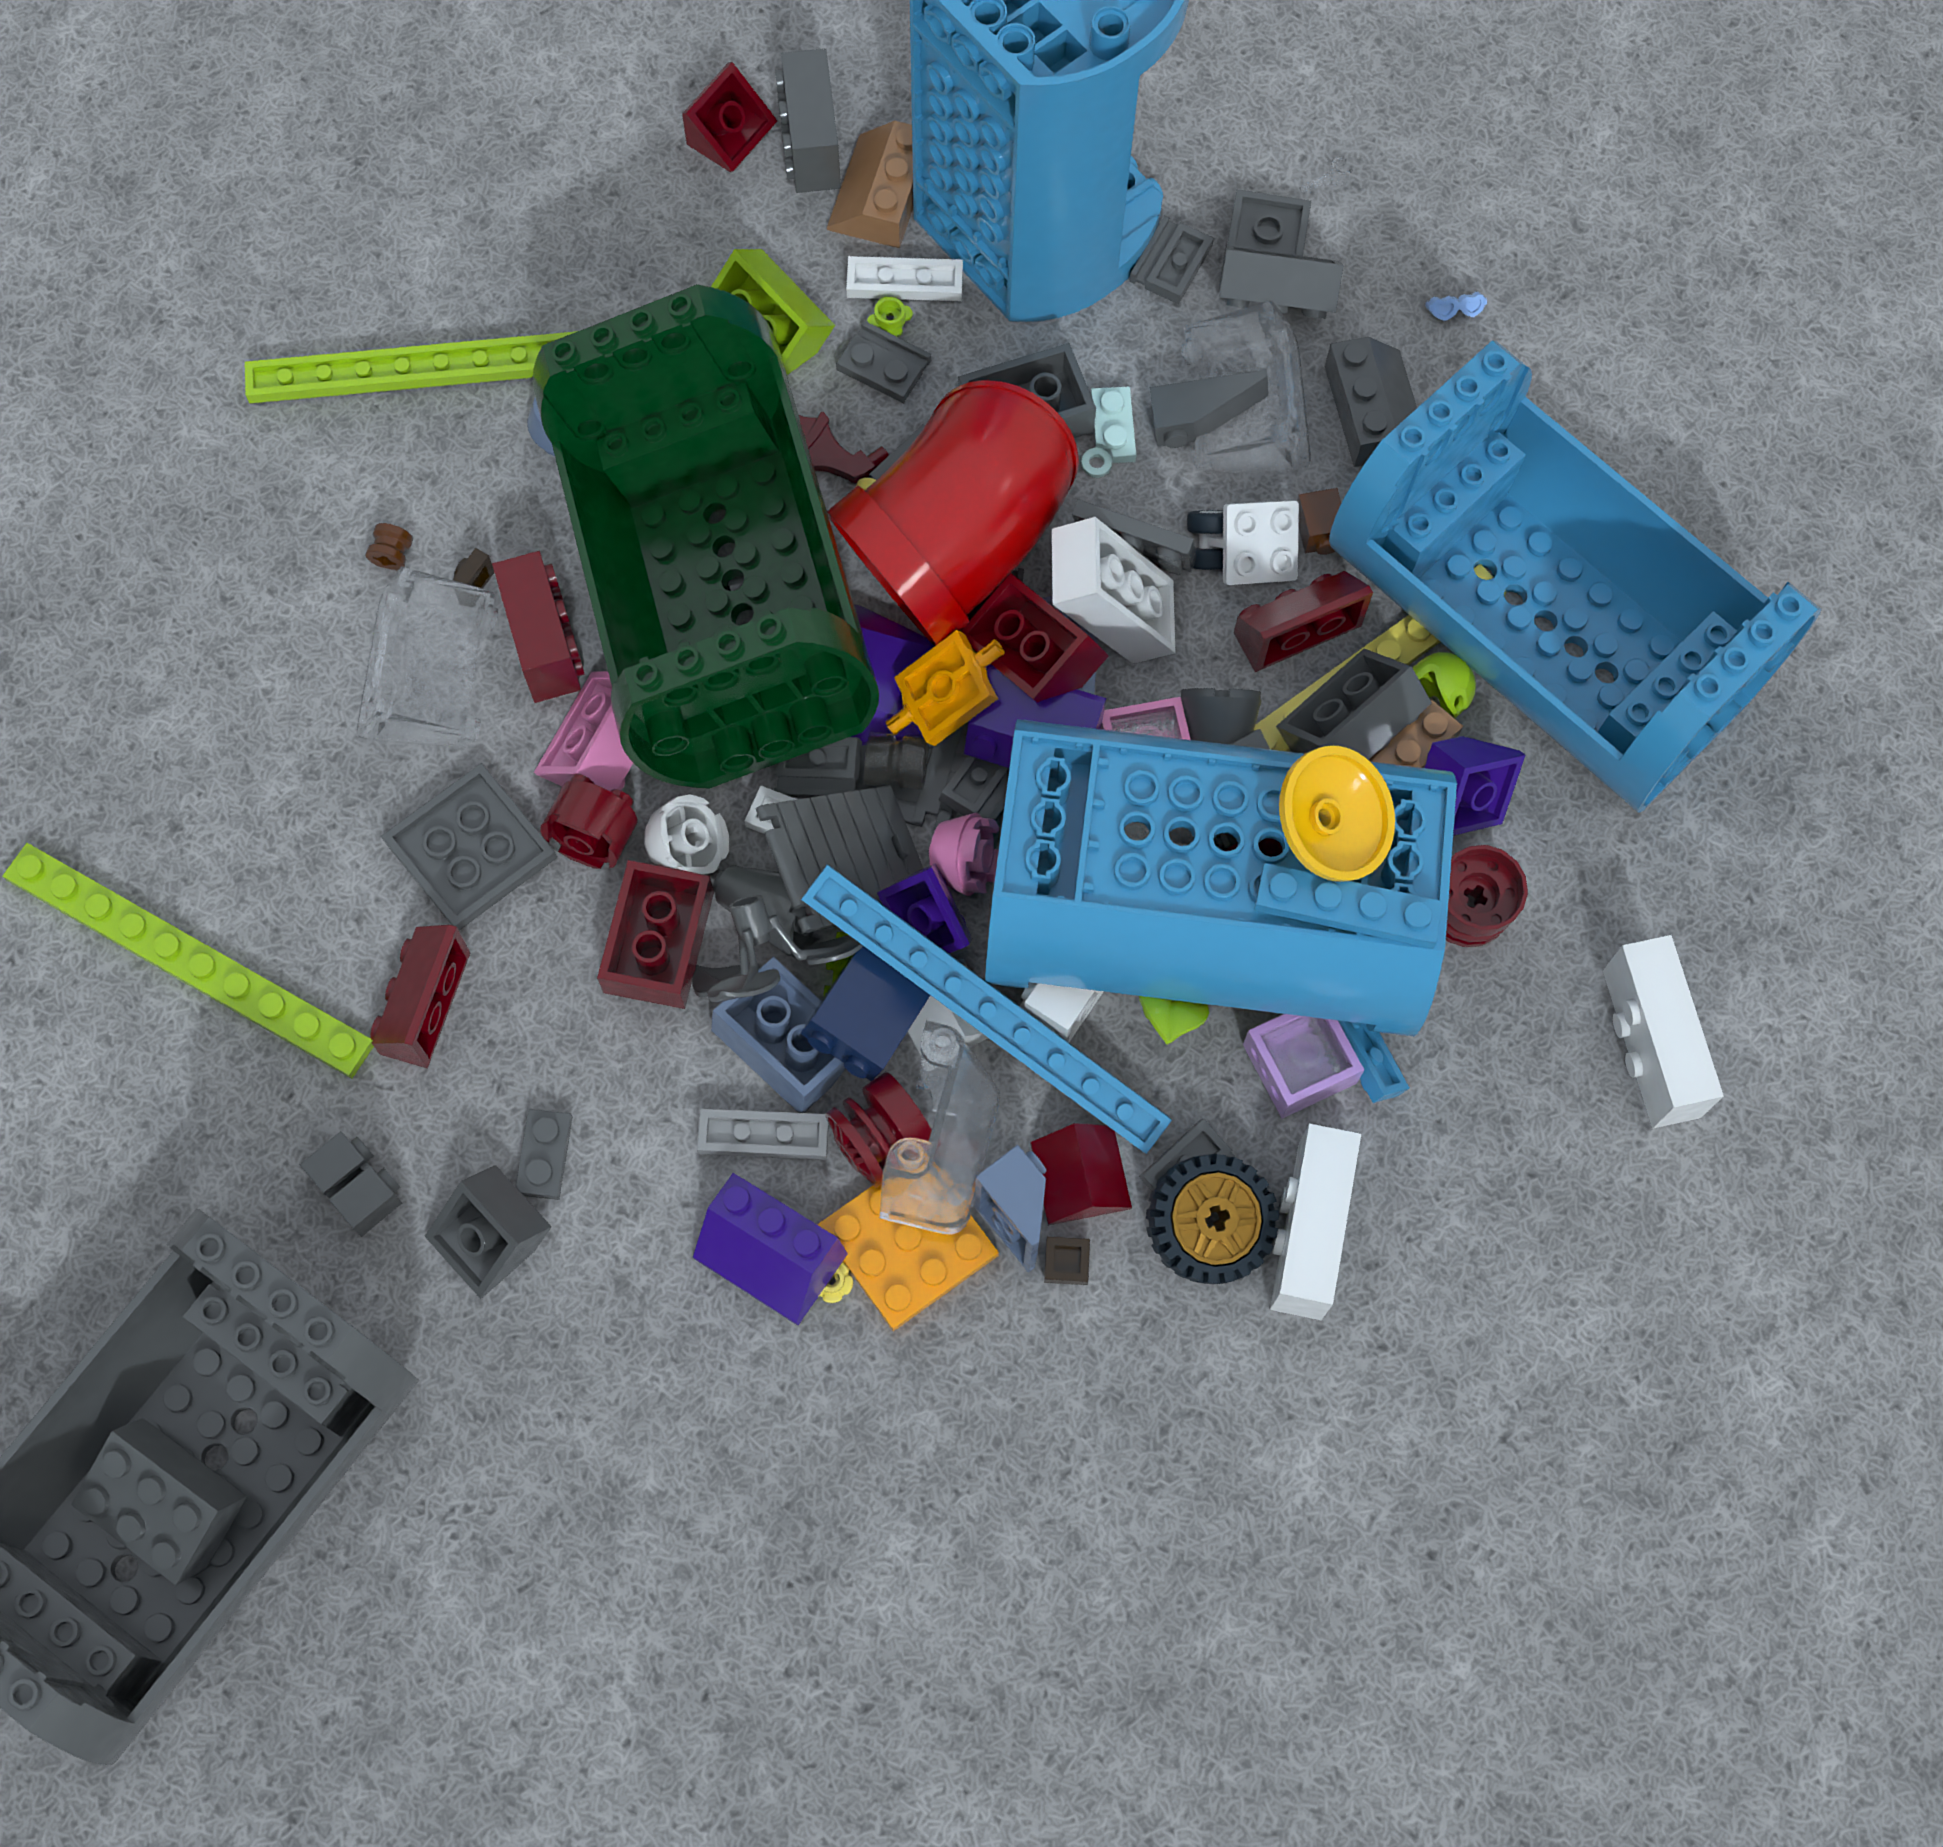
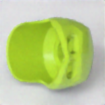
M1448 652L1433 653L1413 667L1428 697L1436 696L1439 699L1440 707L1454 719L1469 707L1475 695L1476 680L1471 667L1457 655Z

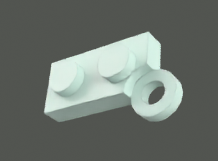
M1130 387L1091 388V396L1096 406L1094 426L1095 448L1087 450L1081 460L1083 471L1091 477H1104L1110 472L1112 463L1136 461ZM1094 457H1099L1104 461V465L1100 468H1094L1090 465L1089 461Z

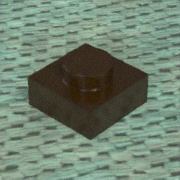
M475 548L468 558H463L455 569L453 581L459 596L472 603L494 574L489 555Z
M1047 1236L1044 1283L1088 1285L1090 1239Z

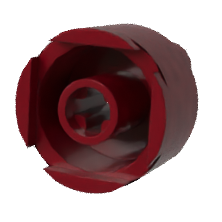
M574 774L571 780L562 786L540 827V831L548 843L551 838H554L561 844L558 852L568 859L594 869H601L604 863H609V868H613L630 839L638 819L631 808L634 801L627 793L617 789H613L610 792L603 787L595 785L590 778L581 774Z

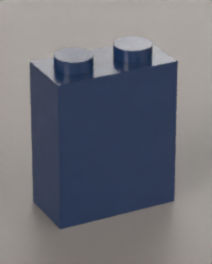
M863 946L850 957L801 1031V1034L808 1038L809 1044L814 1049L824 1054L830 1053L843 1062L846 1070L852 1075L872 1081L885 1068L931 995Z

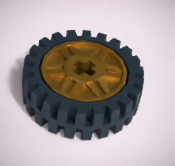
M1220 1154L1195 1156L1174 1165L1155 1184L1157 1187L1155 1191L1151 1192L1148 1200L1151 1202L1150 1208L1146 1209V1219H1149V1227H1146L1148 1237L1152 1238L1154 1244L1151 1246L1155 1254H1159L1162 1258L1161 1262L1167 1268L1174 1270V1273L1178 1276L1202 1284L1228 1283L1251 1274L1252 1270L1259 1268L1265 1262L1263 1258L1266 1255H1270L1274 1247L1271 1245L1272 1240L1277 1238L1279 1228H1275V1222L1279 1220V1210H1275L1273 1204L1277 1201L1274 1193L1268 1191L1267 1186H1269V1183L1266 1179L1259 1177L1256 1174L1258 1170L1254 1167L1242 1163L1243 1160ZM1217 1212L1219 1220L1214 1222V1226H1207L1205 1218H1208L1211 1213Z

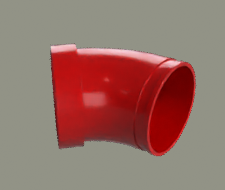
M982 380L965 383L952 389L941 399L914 442L883 475L865 491L860 486L855 487L827 511V514L836 529L880 585L920 632L936 646L954 631H961L970 623L966 615L985 600L1012 573L1049 527L1076 479L1079 466L1077 445L1071 430L1063 418L1047 402L1034 393L1019 386L1000 381Z

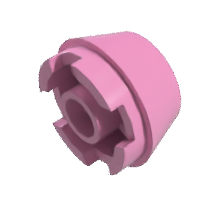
M973 813L943 821L936 827L929 847L930 865L936 863L948 887L966 896H971L974 893H987L986 882H995L999 849H994L993 833L999 831L998 824L994 819L982 818L978 813Z

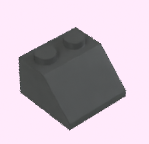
M494 1165L459 1183L425 1234V1238L476 1295L482 1298L535 1252L552 1226L502 1171Z

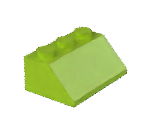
M734 249L711 285L713 288L729 292L743 299L761 313L777 340L787 375L817 354L836 326L762 249Z

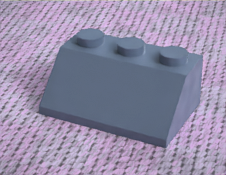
M773 956L758 970V973L777 969L780 974L779 983L762 994L723 1001L713 1010L711 1031L798 1113H805L834 1085L846 1068L843 1062L830 1053L824 1054L814 1049L809 1044L808 1038L801 1034V1031L821 1000Z
M1017 1144L976 1176L974 1207L1029 1273L1035 1268L1039 1246L1046 1182L1043 1174L1046 1172V1169L1032 1151L1025 1154Z

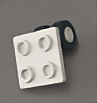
M1294 500L1225 504L1223 510L1189 512L1187 514V530L1191 533L1199 534V548H1195L1197 557L1193 568L1200 570L1223 569V583L1227 585L1297 580L1299 503Z

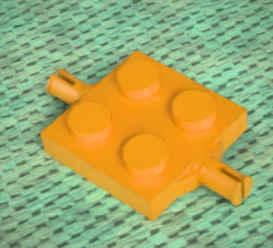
M956 630L896 675L894 679L902 693L903 709L885 721L888 729L894 735H897L898 732L914 722L919 727L926 743L936 746L998 700L988 680L986 666L1005 654L1000 643L994 639L976 653L973 651L966 635Z

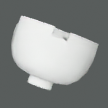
M691 794L675 797L656 810L649 819L644 837L647 855L653 865L709 875L719 868L721 860L726 859L729 852V833L725 820L720 813L713 814L711 809L706 806L710 803L704 798Z

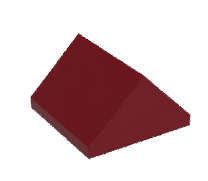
M728 62L682 113L687 145L729 172H733L778 122L733 62Z
M1073 1123L1030 1142L1032 1152L1040 1159L1046 1169V1172L1043 1174L1046 1178L1043 1206L1048 1226L1132 1209L1116 1134L1109 1126Z

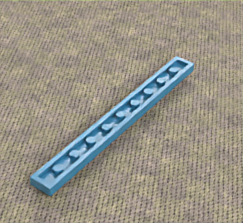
M826 864L802 896L801 900L1145 1154L1149 1152L1171 1123L1172 1119L998 989L985 982L983 978L829 864Z

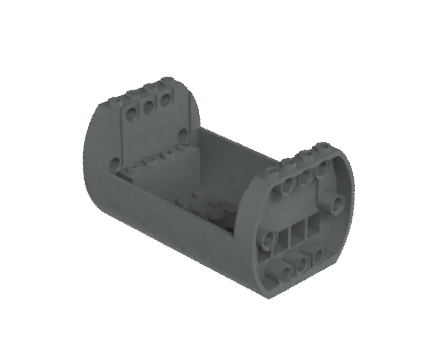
M198 1208L166 1244L173 1250L0 1456V1709L40 1739L75 1757L95 1764L113 1765L116 1763L419 1381L411 1372L361 1332ZM244 1410H253L257 1415L255 1428L249 1433L239 1434L234 1425L237 1415ZM142 1418L203 1464H205L207 1452L212 1447L224 1446L228 1453L227 1461L222 1468L213 1471L247 1496L207 1568L177 1585L169 1581L71 1505L110 1433ZM133 1556L138 1564L137 1572L131 1580L121 1582L115 1574L116 1565L123 1557Z

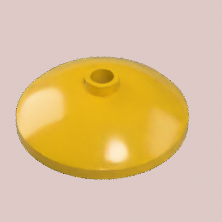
M1325 746L1302 755L1288 770L1280 792L1279 814L1284 836L1297 859L1317 876L1336 882L1360 879L1377 869L1386 858L1393 842L1395 811L1388 786L1376 767L1368 759L1352 749L1341 746Z

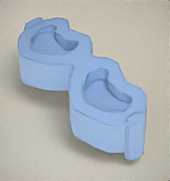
M1474 292L1472 295L1463 294L1458 299L1451 296L1442 299L1433 297L1429 302L1425 303V306L1436 318L1446 321L1455 316L1458 310L1467 316L1475 317L1484 309L1487 304V298L1479 292Z

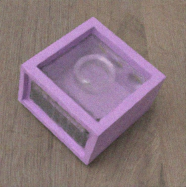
M1283 1014L1248 1030L1243 1043L1250 1060L1282 1119L1357 1084L1364 1072V1068L1338 1020Z

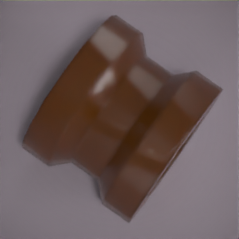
M388 523L376 524L372 534L375 540L372 545L368 546L365 554L366 558L378 567L396 571L403 570L406 563L404 553L405 550L410 549L413 536L405 529Z

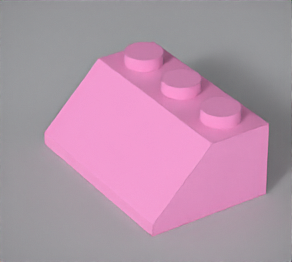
M608 671L590 673L534 771L536 775L563 786L564 783L571 780L574 774H581L590 778L595 785L603 787L610 792L613 789L622 791L625 785V777L633 762L624 752L620 742L611 705L612 685Z

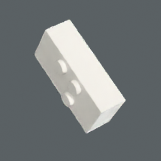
M1096 517L1053 528V605L1131 663L1174 654L1173 579Z
M1672 935L1622 945L1604 968L1603 974L1616 1012L1613 1014L1614 1029L1619 1038L1624 1037L1628 1053L1625 1055L1627 1071L1632 1078H1637L1652 1129L1702 1118L1724 1095Z
M1309 1123L1299 1142L1293 1177H1289L1287 1187L1283 1188L1279 1212L1286 1213L1284 1230L1279 1229L1277 1238L1273 1241L1272 1254L1279 1255L1270 1310L1322 1320L1332 1307L1361 1134Z

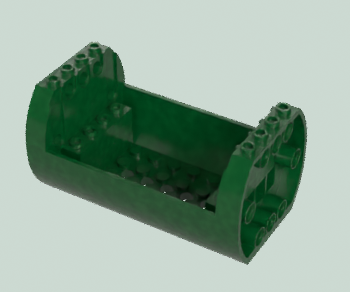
M696 284L542 345L533 368L534 394L545 434L552 443L612 685L611 705L621 745L629 759L644 773L663 782L678 786L710 789L862 733L876 713L879 704V689L779 346L773 331L761 313L751 304L729 292ZM717 510H726V514L720 522L709 523L712 513ZM726 543H735V548L731 554L725 557L718 556L721 546ZM737 576L744 577V582L740 588L733 591L727 590V584L732 578ZM745 610L754 611L753 617L748 623L743 625L736 624V619L741 612Z

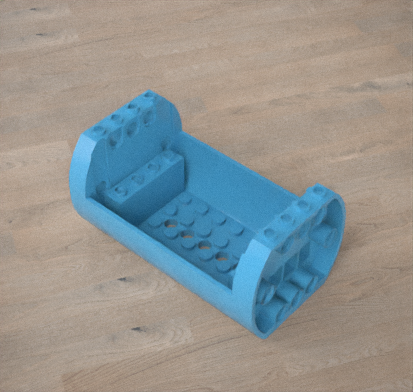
M910 0L914 220L951 259L963 260V272L1009 321H1045L1070 315L1093 305L1129 279L1131 271L1159 226L1163 192L1156 180L1145 178L1138 170L1135 159L1131 156L1140 75L1152 67L1165 54L1175 40L1183 25L1189 0Z
M1492 340L1381 440L1346 493L1334 519L1329 543L1333 550L1450 651L1467 663L1472 670L1639 813L1645 810L1753 700L1798 646L1817 620L1822 609L1789 582L1785 584L1778 594L1773 592L1769 597L1764 595L1526 397L1532 379L1531 369L1500 343ZM1482 564L1483 567L1488 568L1492 572L1494 578L1489 580L1481 579L1475 574L1474 568ZM1504 592L1519 594L1523 599V604L1512 605L1508 603L1504 597ZM1539 617L1546 618L1552 623L1554 629L1543 631L1535 625L1534 619ZM1568 643L1577 644L1582 648L1584 655L1582 657H1573L1567 653L1564 645ZM1605 669L1609 671L1614 677V682L1603 683L1596 677L1595 670Z
M1017 719L993 890L985 982L992 985L1028 988L1030 982L1366 1024L1369 1031L1416 1036L1430 1011L1445 952L1457 789L1455 775L1453 772L1371 762L1382 775L1390 791L1395 811V832L1391 848L1380 866L1367 876L1352 880V882L1443 901L1437 941L1434 948L1430 949L1254 911L1264 863L1312 873L1297 859L1289 847L1282 830L1279 814V799L1284 778L1291 766L1304 753ZM1132 822L1143 823L1148 828L1149 835L1143 840H1132L1126 835L1124 828ZM1175 828H1186L1192 833L1194 840L1189 845L1179 846L1171 841L1169 833ZM1220 833L1232 834L1238 841V847L1232 851H1222L1216 847L1213 838ZM1265 838L1275 839L1281 844L1283 852L1275 857L1266 856L1260 851L1258 843Z

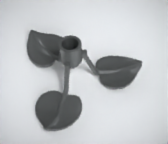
M752 895L736 900L729 905L738 934L740 965L722 968H708L696 965L692 986L698 997H708L711 1002L751 997L775 987L780 981L779 971L771 969L758 973L760 966L757 964L754 946L770 940L769 932L774 929L798 960L807 959L809 965L822 964L849 957L859 951L863 945L850 935H846L800 949L779 924L777 915L768 917L762 896Z

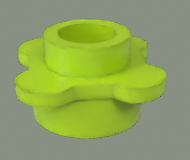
M883 297L876 303L874 314L869 315L868 323L896 337H900L903 333V325L906 321L912 319V309L909 306H904L895 297ZM892 315L894 318L888 320L886 317Z

